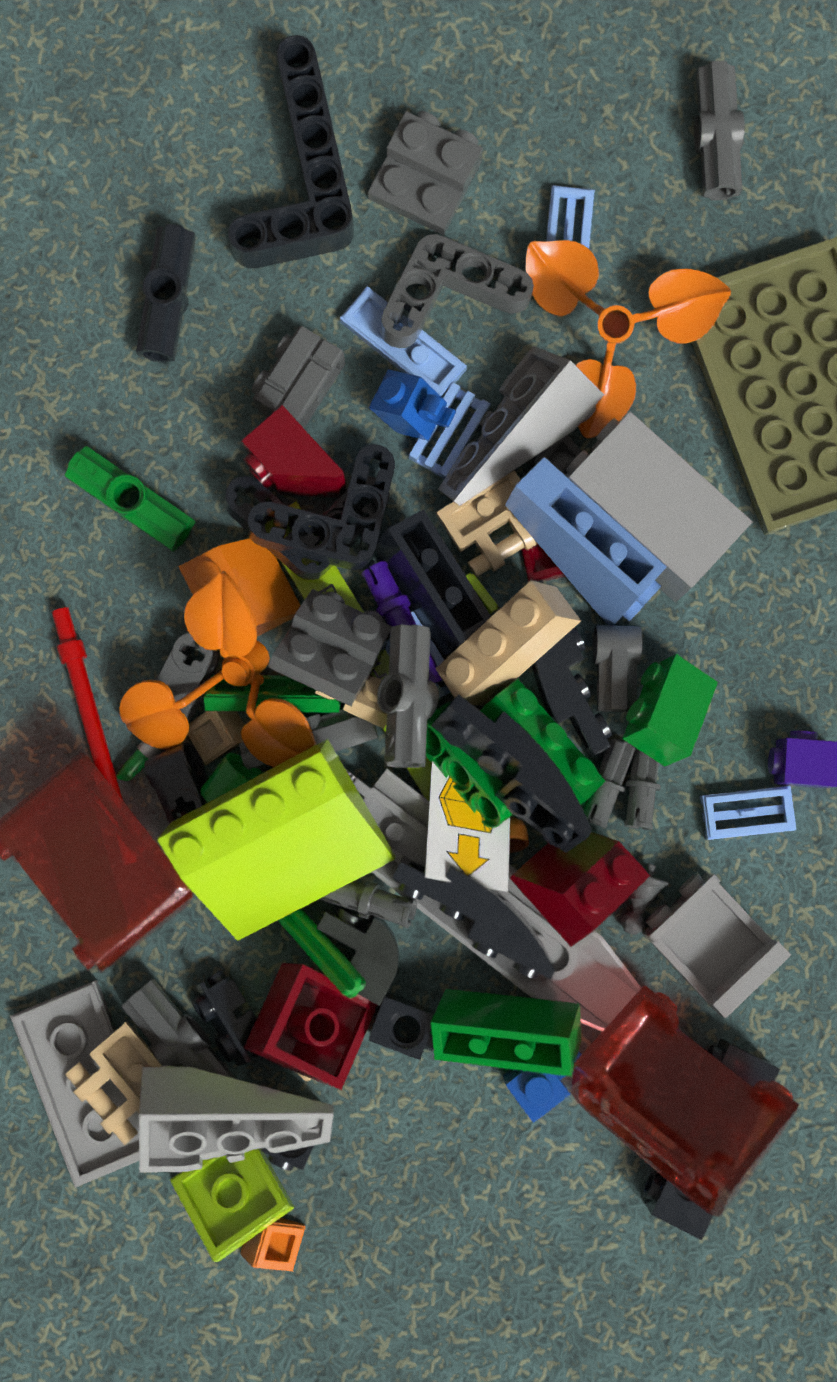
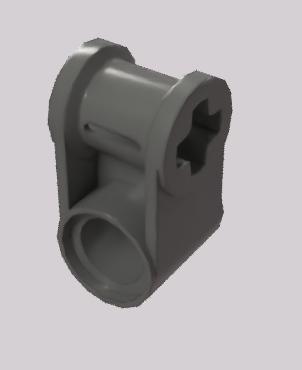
M190 633L184 634L174 643L162 670L158 673L155 680L162 681L169 686L176 702L210 679L218 665L220 658L219 650L204 649L195 642ZM191 647L194 649L200 647V651L205 654L202 662L197 660L192 662L193 659L187 655ZM205 693L180 709L188 721L196 713Z

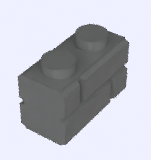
M299 326L293 336L286 334L282 338L275 352V357L278 360L270 372L263 370L258 375L253 384L252 393L255 394L253 401L258 411L269 417L283 405L299 424L305 428L346 363L344 352L326 340H322L318 335L303 326Z

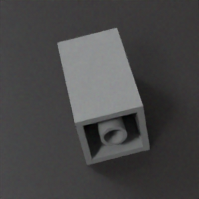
M630 412L621 422L613 418L596 437L598 441L591 448L592 453L589 455L583 450L566 469L568 473L565 476L666 566V569L658 576L656 581L661 585L660 589L676 602L703 577L753 521Z

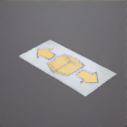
M432 761L425 878L451 882L445 877L451 865L473 877L488 889L508 892L510 818L496 828L486 827L481 822L485 820L477 810L474 813L455 790L453 785H456V783L449 775L446 778Z

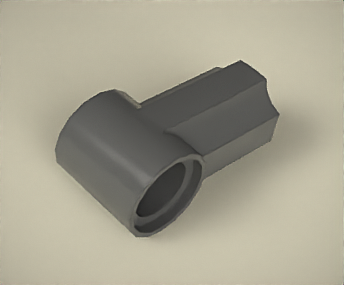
M595 625L593 632V662L597 664V711L628 712L637 700V665L640 664L642 656L641 626Z

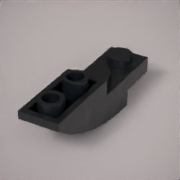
M574 627L532 665L547 713L557 724L570 719L589 757L611 747L607 738L611 737L612 734L602 714L597 713L594 715L586 699L591 697V694L584 679L579 673L573 676L570 668L584 660L581 652L586 649L579 632Z
M458 694L439 714L431 726L440 732L449 744L460 748L478 762L484 772L491 776H496L503 782L495 796L506 805L513 815L524 819L539 831L548 843L559 847L565 853L589 837L592 832L591 827L572 788L542 747L507 713L503 711L494 721H491Z
M402 856L392 879L400 882L397 887L400 891L418 900H422L424 895L440 902L439 910L454 919L463 921L465 916L471 918L472 920L467 928V937L474 940L471 946L482 954L496 958L499 953L515 961L513 968L530 978L537 979L539 974L549 979L552 978L555 973L554 965L542 941L528 921L497 890L488 889L473 877L451 865L445 876L451 882L425 878L426 867Z

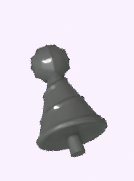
M647 863L645 870L650 874V877L629 897L631 911L623 914L621 918L623 930L628 934L637 935L644 930L645 921L641 914L645 912V909L656 899L663 888L669 885L668 881L653 876L655 865Z

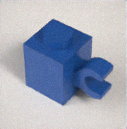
M389 369L369 406V409L395 432L429 441L436 425L449 427L456 414L454 409L446 407L447 402L422 377Z
M578 1052L572 1073L587 1062L580 1052ZM510 1069L502 1075L505 1085L533 1123L571 1095L561 1080L566 1076Z

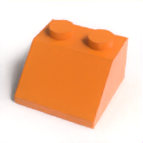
M250 538L217 546L178 566L193 595L220 572L226 571L241 591L255 621L257 637L293 619L301 606L275 555L267 548L255 544Z

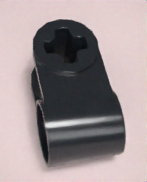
M185 740L181 744L145 761L144 766L147 778L157 793L169 823L188 814L189 808L194 803L196 809L204 805L206 800L203 798L200 789L208 778L198 751L189 741Z

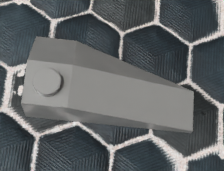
M533 346L499 389V392L504 397L496 411L493 413L491 411L486 412L479 424L482 426V433L477 442H471L464 447L438 490L460 506L574 431L580 423L587 421L593 415L596 404L604 394L571 360Z
M169 1065L143 1067L139 1110V1172H188L202 1169L203 1160L227 1155L229 1163L245 1160V1152L264 1147L273 1153H279L330 1142L333 1105L192 1067H174Z

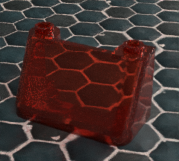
M83 752L66 762L0 818V859L4 862L11 858L16 864L18 863L73 933L77 945L71 948V950L87 971L95 966L99 973L102 974L184 910L194 897L192 890L181 880L168 857L98 768Z
M644 985L574 1063L571 1092L578 1104L601 1125L709 1214L719 1217L728 1208L797 1113L800 1105L794 1101L790 1091L776 1081L768 1083L759 1080L753 1087L678 1029L677 1007L668 996L661 992L655 993Z

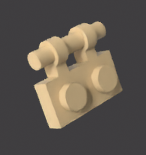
M514 470L459 506L452 502L437 512V518L460 552L474 543L477 545L481 554L467 562L476 577L489 569L493 572L505 565L504 560L522 548L529 550L538 544L505 506L514 487L521 481ZM508 522L514 533L494 545L488 534Z
M127 1021L89 1053L101 1067L90 1075L83 1065L78 1062L65 1074L76 1087L73 1091L81 1102L87 1100L103 1119L100 1125L108 1134L113 1132L123 1145H126L139 1133L129 1122L128 1118L136 1111L139 1113L142 1068L162 1066L148 1045ZM109 1079L127 1098L118 1107L101 1088Z

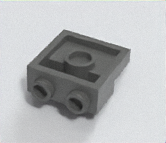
M406 111L387 146V157L368 191V199L444 236L482 163L483 148L478 146L477 138L466 130L458 129L453 134L440 128L439 120L426 111H419L416 116Z
M312 589L295 613L291 628L272 654L269 668L352 707L366 680L384 653L391 634V627L393 626L386 624L384 618L375 611L361 612L346 605L343 598L337 593L325 592L322 594Z

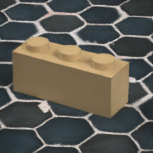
M531 580L447 657L436 670L454 698L459 694L472 705L485 706L579 624L581 620L556 586Z

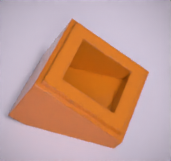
M279 1218L244 1243L240 1252L241 1256L255 1268L293 1271L306 1226L288 1219Z

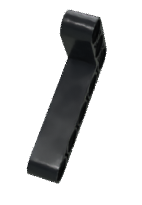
M292 35L285 38L277 49V59L308 201L246 214L236 218L231 223L228 230V238L233 254L241 266L249 269L340 251L346 248L354 237L351 204L316 51L312 42L301 35ZM296 62L306 63L300 68L291 67ZM312 101L315 103L313 106L309 108H302L299 106L302 102ZM314 140H320L325 143L319 148L307 146ZM322 180H330L334 182V184L327 189H321L315 186L318 182ZM330 220H340L344 223L338 229H328L324 226ZM296 228L302 231L298 237L293 239L282 236L289 229ZM249 237H255L260 240L256 246L251 248L241 246V243Z

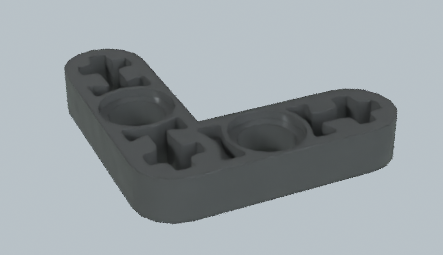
M428 235L417 244L383 311L380 327L381 337L387 344L395 348H407L414 344L443 286L498 310L513 314L525 310L529 305L534 288L533 280L528 273L444 236ZM434 252L441 255V258H437L435 262L428 260V257L433 256ZM454 259L457 260L455 272L449 270ZM467 267H477L483 271L485 278L477 282L469 281L464 277L462 271ZM493 276L498 278L494 289L490 288ZM411 284H422L429 290V294L424 298L416 299L408 295L406 288ZM512 286L519 288V291L514 296L507 294V290L509 291ZM404 309L410 312L407 326L402 327L401 331L395 330L393 326L400 322Z

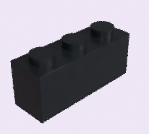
M424 509L388 528L377 541L375 551L382 562H387L397 586L403 595L408 596L411 602L410 606L422 626L429 628L431 632L430 638L442 657L455 651L491 618V615Z

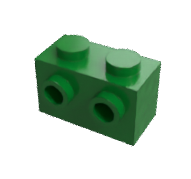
M674 654L659 663H652L644 672L641 678L643 688L638 700L633 703L627 713L626 720L629 723L622 738L664 767L691 756L718 684L716 680L684 658Z

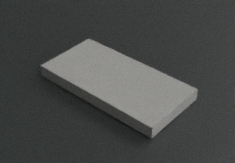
M98 980L11 1015L10 1018L74 1187L76 1188L139 1161V1133L126 1145H123L113 1132L108 1134L100 1125L103 1119L87 1100L83 1102L79 1100L73 1092L76 1087L65 1075L78 1062L83 1065L90 1075L101 1067L89 1053L116 1031ZM111 1079L101 1086L117 1107L127 1100ZM136 1111L128 1120L139 1132V1113Z

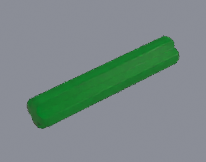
M302 908L278 920L343 995L348 998H354L365 987L366 982L363 976L329 938L317 929L318 926Z

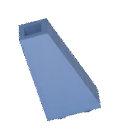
M545 457L514 487L505 506L607 625H615L622 616L630 622L661 588L656 579L666 569V566Z

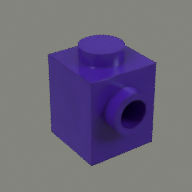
M790 731V738L776 740V747H771L768 756V771L770 774H774V784L816 788L837 787V742L817 740L818 733L812 731Z

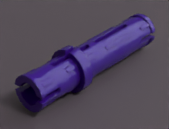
M383 561L370 566L371 572L369 569H365L361 576L365 579L378 605L376 612L384 618L386 624L391 626L400 624L417 625L408 608L411 602L407 595L401 594L387 562ZM430 652L429 680L438 685L444 681L436 670L438 666Z

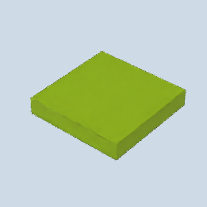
M262 1148L245 1152V1160L229 1163L227 1155L203 1160L202 1169L180 1172L170 1179L213 1262L221 1261L295 1208L266 1155L261 1151Z

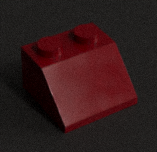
M283 405L242 440L248 454L243 458L250 468L248 471L255 480L259 481L267 489L272 486L280 495L340 498L347 491L343 471Z
M591 832L588 838L567 853L559 847L547 843L510 877V880L566 943L572 947L595 931L650 877V874L620 841Z
M282 963L244 1048L279 1066L335 1089L342 1090L378 1005L359 994L354 998H348L336 988L327 976L304 964Z

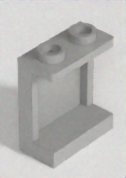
M695 873L678 889L682 896L672 906L668 907L666 904H663L647 918L646 923L649 927L642 934L717 1014L726 1019L791 954L779 941L772 940L719 884L720 879L715 874L705 873L701 877L699 873Z

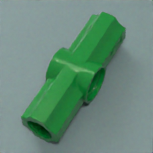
M88 446L77 451L68 463L64 476L69 481L172 552H175L190 536L195 524L194 519L144 486L137 477L128 475ZM129 491L140 492V498L134 506L130 508L121 507V499L124 494Z

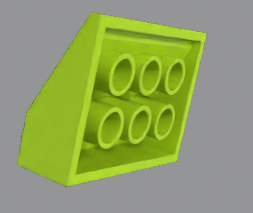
M328 739L171 822L157 839L181 880L237 941L384 866L396 858Z

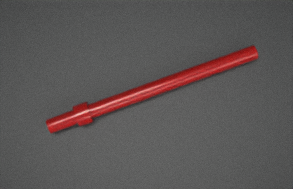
M69 608L56 609L51 613L60 641L57 651L61 664H66L122 866L140 862L83 660L87 658L83 640L77 639Z

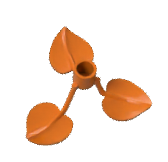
M559 240L533 241L528 245L526 273L533 280L534 288L532 295L537 303L545 311L553 315L566 316L576 308L580 300L599 316V334L608 342L603 364L593 359L583 360L576 364L578 369L604 394L596 404L593 415L578 426L585 438L598 436L613 418L620 421L633 404L636 394L634 374L627 367L611 366L616 344L622 343L630 337L634 329V323L657 317V327L664 338L678 344L694 342L707 334L713 327L723 306L731 295L730 288L713 275L692 269H675L662 274L651 284L649 299L655 309L633 315L627 308L620 305H613L604 309L585 294L595 287L599 277L597 260L587 247L575 241Z
M226 571L220 572L207 585L196 592L190 598L184 610L187 630L195 642L207 650L220 649V654L224 657L222 669L176 702L171 689L164 682L158 680L138 682L124 694L119 706L121 720L126 724L127 729L152 747L170 749L181 744L189 732V722L180 709L190 704L223 679L233 686L251 684L246 713L252 720L244 725L241 736L247 749L254 757L264 764L276 767L317 745L307 719L290 702L283 699H266L256 708L259 687L264 682V678L260 673L269 663V653L266 647L257 641L256 625L249 606L241 591Z

